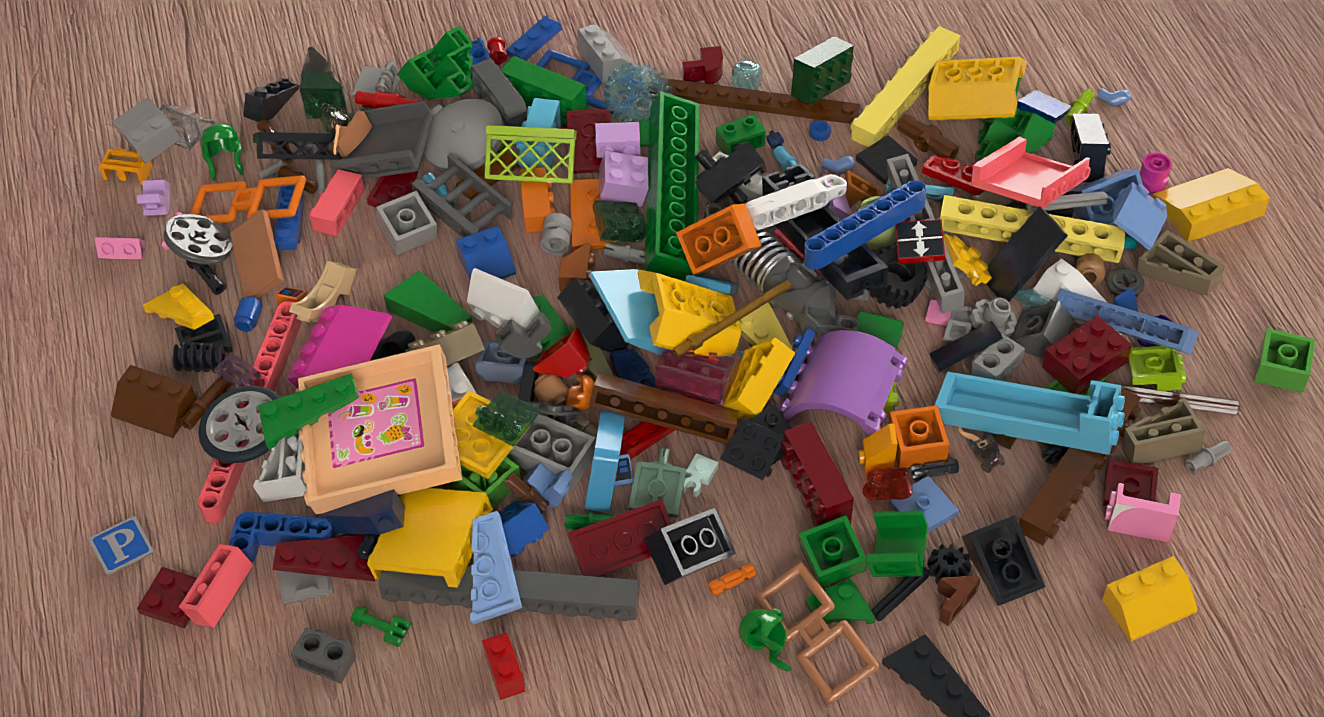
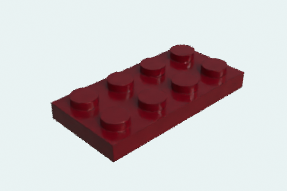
M661 499L572 531L567 536L582 576L600 577L652 558L643 538L659 529L672 525Z

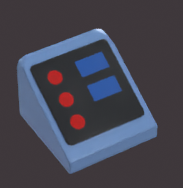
M629 454L619 455L614 487L633 484L634 478Z

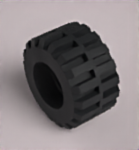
M892 245L887 246L886 249L882 248L876 256L888 266L887 286L871 291L870 296L877 298L879 304L885 303L886 307L889 308L891 306H894L895 309L901 306L907 307L910 303L914 302L926 285L928 279L926 273L928 271L927 267L923 266L925 262L898 264L897 245L895 248ZM889 272L897 274L903 282L894 279Z

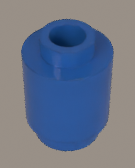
M248 296L240 300L234 316V325L237 329L250 332L256 327L263 307L257 298Z

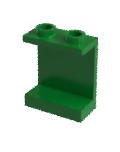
M924 511L874 512L873 518L878 528L874 554L867 555V565L872 577L923 576L928 535V523Z

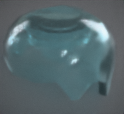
M742 60L733 66L731 71V83L733 86L753 90L761 85L762 69L758 63L752 60Z

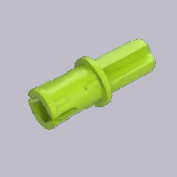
M1091 89L1084 90L1079 98L1072 102L1071 109L1065 115V121L1071 125L1072 114H1085L1088 111V106L1095 97Z

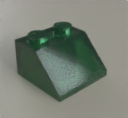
M303 70L299 89L306 118L348 119L343 86L325 71Z

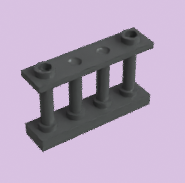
M451 153L447 156L448 169L431 183L424 184L419 179L412 183L413 192L417 191L425 206L462 238L480 232L481 228L500 213L504 214L508 219L513 217L511 201L506 196L500 195L466 167L460 158H455ZM454 175L463 180L462 183L444 197H440L434 192ZM470 187L478 193L477 196L460 209L455 210L449 205ZM485 200L494 206L476 222H470L465 218L468 213Z

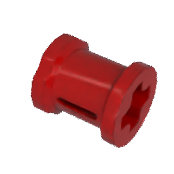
M500 37L489 39L487 42V48L490 51L489 57L496 65L502 64L507 60V53L504 51V39Z

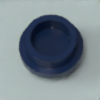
M771 130L769 135L766 136V140L773 151L776 147L783 146L784 139L779 132L775 133Z

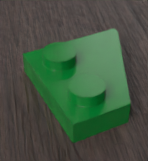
M851 579L824 590L835 605L834 609L822 618L826 624L832 622L839 623L842 620L847 621L849 624L851 621H866V624L875 623L874 614ZM815 595L805 598V604L811 613L822 605Z

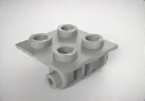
M394 61L387 62L385 69L364 66L351 95L355 96L356 91L368 93L381 91L395 94L401 80L397 75L399 71Z

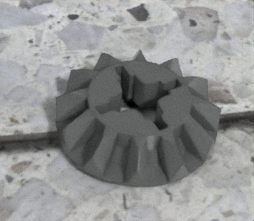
M1117 268L1109 273L1107 287L1111 289V293H1117L1118 295L1132 288L1135 296L1138 297L1139 293L1143 291L1144 279L1133 269ZM1122 279L1127 285H1129V287H1125L1124 284H1121Z

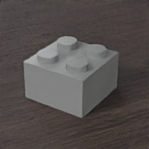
M417 191L376 207V222L396 256L436 239L437 224Z

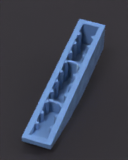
M1061 288L1056 299L1073 318L1089 322L1096 316H1099L1118 333L1191 355L1199 334L1190 327Z

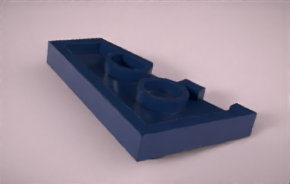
M633 348L611 351L610 360L618 378L666 391L662 381L652 375L649 371V366Z

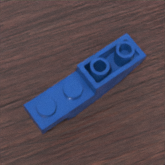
M295 185L280 186L276 210L288 209ZM303 193L294 217L277 218L274 232L276 250L297 249V244L300 243L303 219Z

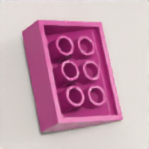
M347 305L325 307L320 314L316 326L311 330V335L306 344L302 347L297 361L292 365V370L287 379L298 389V378L370 361L392 316L387 313Z

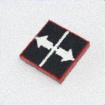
M942 219L900 222L895 225L898 264L945 260Z

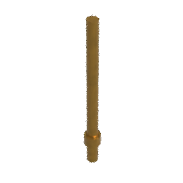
M788 280L782 282L703 332L695 333L688 337L685 343L673 349L675 357L679 358L690 350L695 351L700 348L706 340L792 288L791 283Z

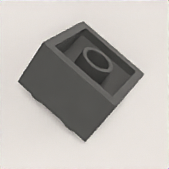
M1059 301L1024 310L1017 321L1010 339L1024 347L1025 353L1044 358L1047 348L1070 333L1075 319Z

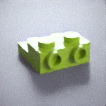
M1162 346L1131 348L1128 364L1132 385L1156 384L1157 391L1182 390V384H1186V371L1182 369L1183 359L1181 354L1178 355L1177 351Z

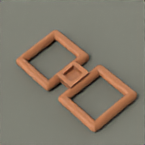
M799 562L758 592L754 599L761 609L771 611L773 607L767 599L800 575L822 605L789 630L782 621L787 635L785 642L792 641L800 634L804 637L809 645L801 650L796 658L828 703H834L877 671L879 663L847 621L842 620L831 629L822 618L831 612L835 605L803 562ZM843 633L866 665L831 690L809 658Z

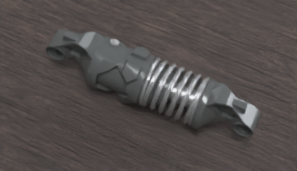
M710 203L705 207L703 219L725 208L720 204ZM755 229L760 242L763 243L762 247L728 262L736 270H739L741 275H745L747 280H751L752 284L756 285L763 294L788 280L792 288L769 301V303L774 308H782L789 320H794L800 325L801 331L810 328L821 336L839 330L857 331L858 320L855 317L835 315L836 290L827 279L819 276L816 270L807 268L804 259H800L793 252H790L788 248L784 247L782 243L778 242L765 229ZM746 260H749L748 263L745 266H743L744 262Z

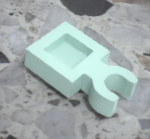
M696 453L686 470L687 478L685 479L683 492H686L688 487H694V497L699 496L701 483L709 485L718 469V462Z

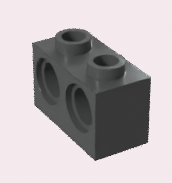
M305 628L291 652L295 667L338 683L343 682L356 659L353 646L348 640L343 638L335 639L318 629L314 631ZM318 647L316 650L309 651L311 648ZM335 656H341L338 659L332 660Z

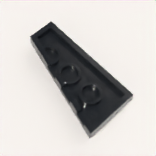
M926 634L883 659L882 664L886 668L894 670L907 685L910 683L919 690L922 697L927 701L931 700L947 717H990L989 712Z

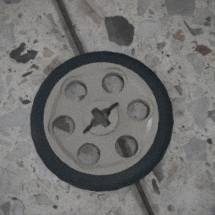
M243 386L230 390L218 397L206 409L200 421L198 434L203 450L212 458L227 463H243L266 454L269 449L265 443L264 433H258L262 427L260 414H258V405L281 398V396L265 387ZM249 401L246 407L238 408L241 402ZM229 415L224 422H217L220 416ZM237 417H239L242 422L246 423L249 431L245 428V426L241 425ZM228 434L226 440L217 442L219 436ZM242 440H249L245 447H237Z

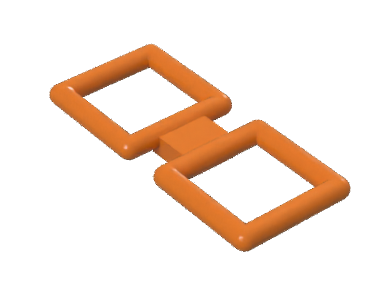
M301 175L260 179L257 186L252 188H246L247 184L245 181L203 184L199 186L190 214L199 215L206 193L236 190L228 214L204 217L218 223H230L235 221L238 211L248 210L246 217L249 219L259 212L258 208L266 187L295 185L288 209L265 210L268 212L269 219L294 217L303 193L306 177Z

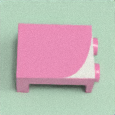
M1118 483L1116 492L1111 491L1109 505L1106 507L1104 520H1109L1108 531L1169 543L1179 515L1181 494L1170 493L1167 504L1124 496V484Z

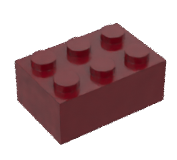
M1096 316L1047 348L1042 368L1070 393L1080 395L1090 388L1091 380L1101 381L1128 362L1132 344L1101 317Z

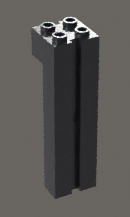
M802 163L786 168L784 174L780 175L777 171L763 176L762 194L765 196L807 180L815 179V176ZM825 205L817 210L775 224V226L804 255L805 242L841 220ZM865 244L855 248L825 267L817 269L847 301L863 295V290L867 288L870 291H874L887 286L888 266Z

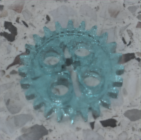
M638 62L637 67L629 63L628 69L624 65H621L620 71L615 69L614 74L609 75V82H606V90H604V96L606 97L604 103L610 104L608 109L609 111H614L613 118L620 116V122L625 120H650V107L659 92L662 91L670 94L672 89L671 86H667L668 79L662 80L663 72L656 74L657 68L654 67L652 70H649V64L641 68L640 62ZM631 80L637 81L638 84L632 83ZM648 91H654L657 94L653 95L650 94ZM619 96H626L628 99L623 100ZM642 106L646 110H639L637 107Z

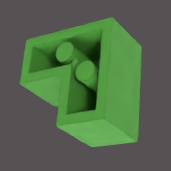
M505 457L489 479L461 465L462 480L451 482V487L459 491L486 493L492 508H494L512 492L504 484V481L511 473H515L520 478L519 466Z

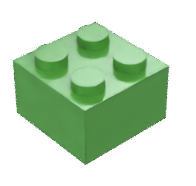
M1267 328L1260 345L1254 382L1303 393L1310 377L1316 339Z

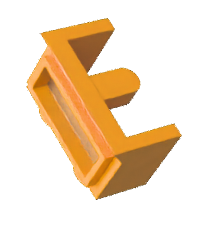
M123 148L108 149L102 162L97 163L103 180L109 179L112 170H116L117 176L121 181L127 180L128 172H134L137 174L140 185H143L142 181L147 180L153 168L151 160L145 164L136 152L126 151Z

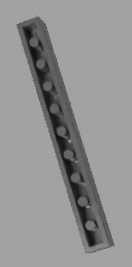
M467 566L458 588L448 587L443 576L382 570L379 582L381 597L390 602L410 601L415 604L434 603L440 606L458 605L472 608V567ZM513 570L522 608L515 610V612L531 611L544 615L555 613L564 614L569 617L579 615L590 616L594 619L615 618L619 621L636 620L640 594L639 580Z

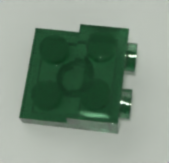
M594 201L592 207L600 240L643 242L646 235V223L644 215L639 214L637 203Z

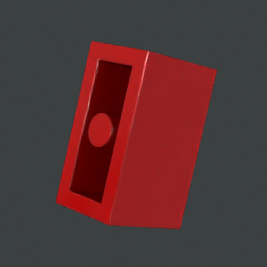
M508 633L482 640L485 658L499 699L502 700L525 692L523 676Z

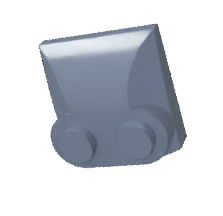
M485 341L483 345L485 350L480 352L476 361L478 377L485 382H506L510 385L520 383L525 363L528 362L529 358H516L499 348L498 342Z

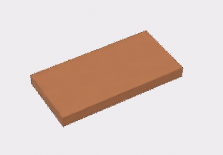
M263 209L230 232L244 298L252 296L259 299L283 281L269 215Z

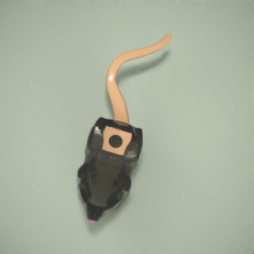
M323 103L324 117L321 116L320 121L323 122V129L325 131L335 134L333 152L336 155L339 129L341 126H347L349 122L347 115L343 113L347 112V109Z
M958 427L959 433L965 438L970 439L971 449L977 460L982 463L981 467L986 473H990L998 465H1005L1004 457L998 448L999 443L994 441L990 433L984 432V437L980 439L973 434L964 432L963 427Z

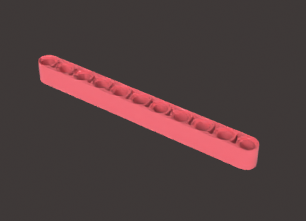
M286 301L277 307L245 386H261L275 391L301 326V320L297 319V315L289 312L291 304L294 302ZM249 401L241 402L238 408L246 407ZM237 417L241 425L245 426V428L249 431L246 423L242 422L241 419ZM225 434V435H224V438H223L222 441H224V440H226V439L228 438V434ZM242 440L237 447H245L249 440ZM217 459L214 460L198 498V505L206 522L217 523L224 518L246 462L227 463Z

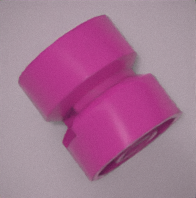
M1152 152L1143 158L1140 176L1143 186L1149 191V194L1166 188L1172 162L1163 153Z

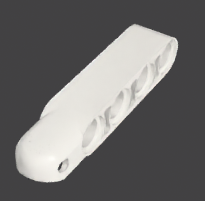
M829 174L747 202L745 205L754 228L760 230L824 207L829 201L839 198L846 193L847 182L839 176Z

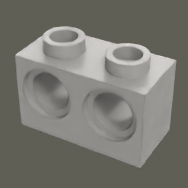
M1001 334L1002 340L986 347L981 354L975 355L971 362V376L1004 381L1022 363L1025 348L1004 334Z

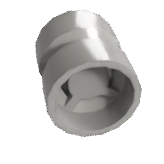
M561 213L547 215L543 222L540 247L547 254L563 255L569 249L572 220Z

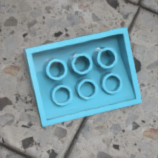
M639 270L591 272L589 276L625 342L667 359L673 357V350L658 347L652 343L649 326L659 316L655 294L640 289L637 276Z

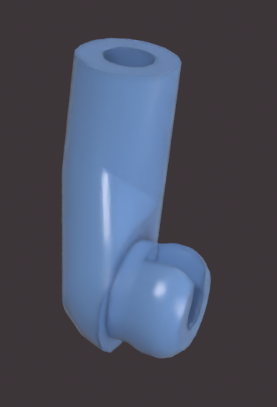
M1102 88L1097 98L1112 106H1119L1127 103L1131 99V94L1127 90L1111 93Z
M844 156L836 161L824 158L821 168L842 174L846 170H850L854 166L855 161L851 156Z

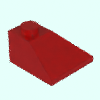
M575 328L542 352L532 369L536 373L568 378L574 373L579 375L588 368L587 363L591 356L580 330Z

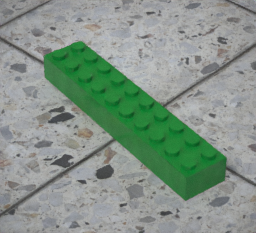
M662 91L659 92L650 107L645 271L685 281L686 276L693 273L676 232L698 222V187L695 181L699 175V162L695 159V156L699 153V104Z

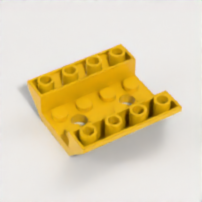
M1021 57L936 61L929 84V120L1014 117L1017 108L1016 84L1018 78L1024 77L1026 61Z
M644 270L637 272L640 289L655 294L659 316L649 326L652 343L655 346L673 350L685 343L688 337L695 333L703 332L736 311L733 298L730 295ZM739 321L703 342V346L695 351L690 350L685 354L731 366L741 335Z

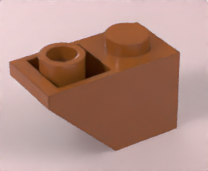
M585 244L561 259L558 276L560 292L575 277L592 283L589 274L593 272L590 268L595 266V253H591V244Z

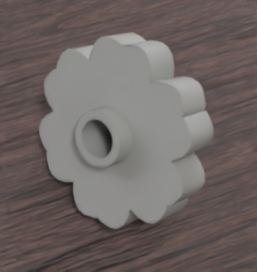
M996 298L991 302L987 299L976 302L969 316L972 327L977 329L992 321L1000 333L1008 338L1013 334L1017 324L1015 314L1011 312L1010 303L1003 298Z

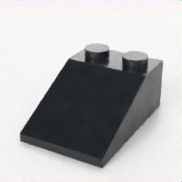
M715 508L659 529L643 538L664 585L736 554Z
M1016 515L961 536L971 561L998 606L1045 587Z

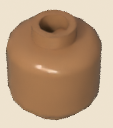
M1094 253L1084 254L1077 259L1075 269L1093 287L1099 285L1105 277V263L1103 259Z
M543 374L535 381L534 394L539 401H544L545 403L552 402L553 406L564 405L567 402L566 397L569 393V388L560 376Z

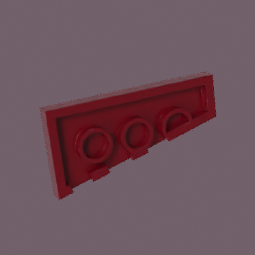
M418 171L380 176L367 198V205L377 207L412 193V183L416 181Z

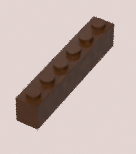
M600 372L595 381L589 406L727 445L733 437L739 411Z

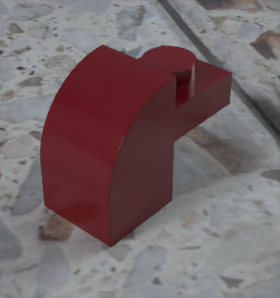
M721 46L700 48V60L682 62L683 81H705L706 84L718 82L723 75V53Z

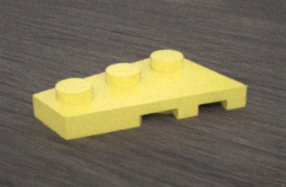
M769 302L739 320L741 335L752 346L776 337L793 350Z

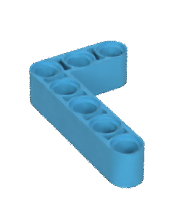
M602 409L585 509L609 513L625 416Z

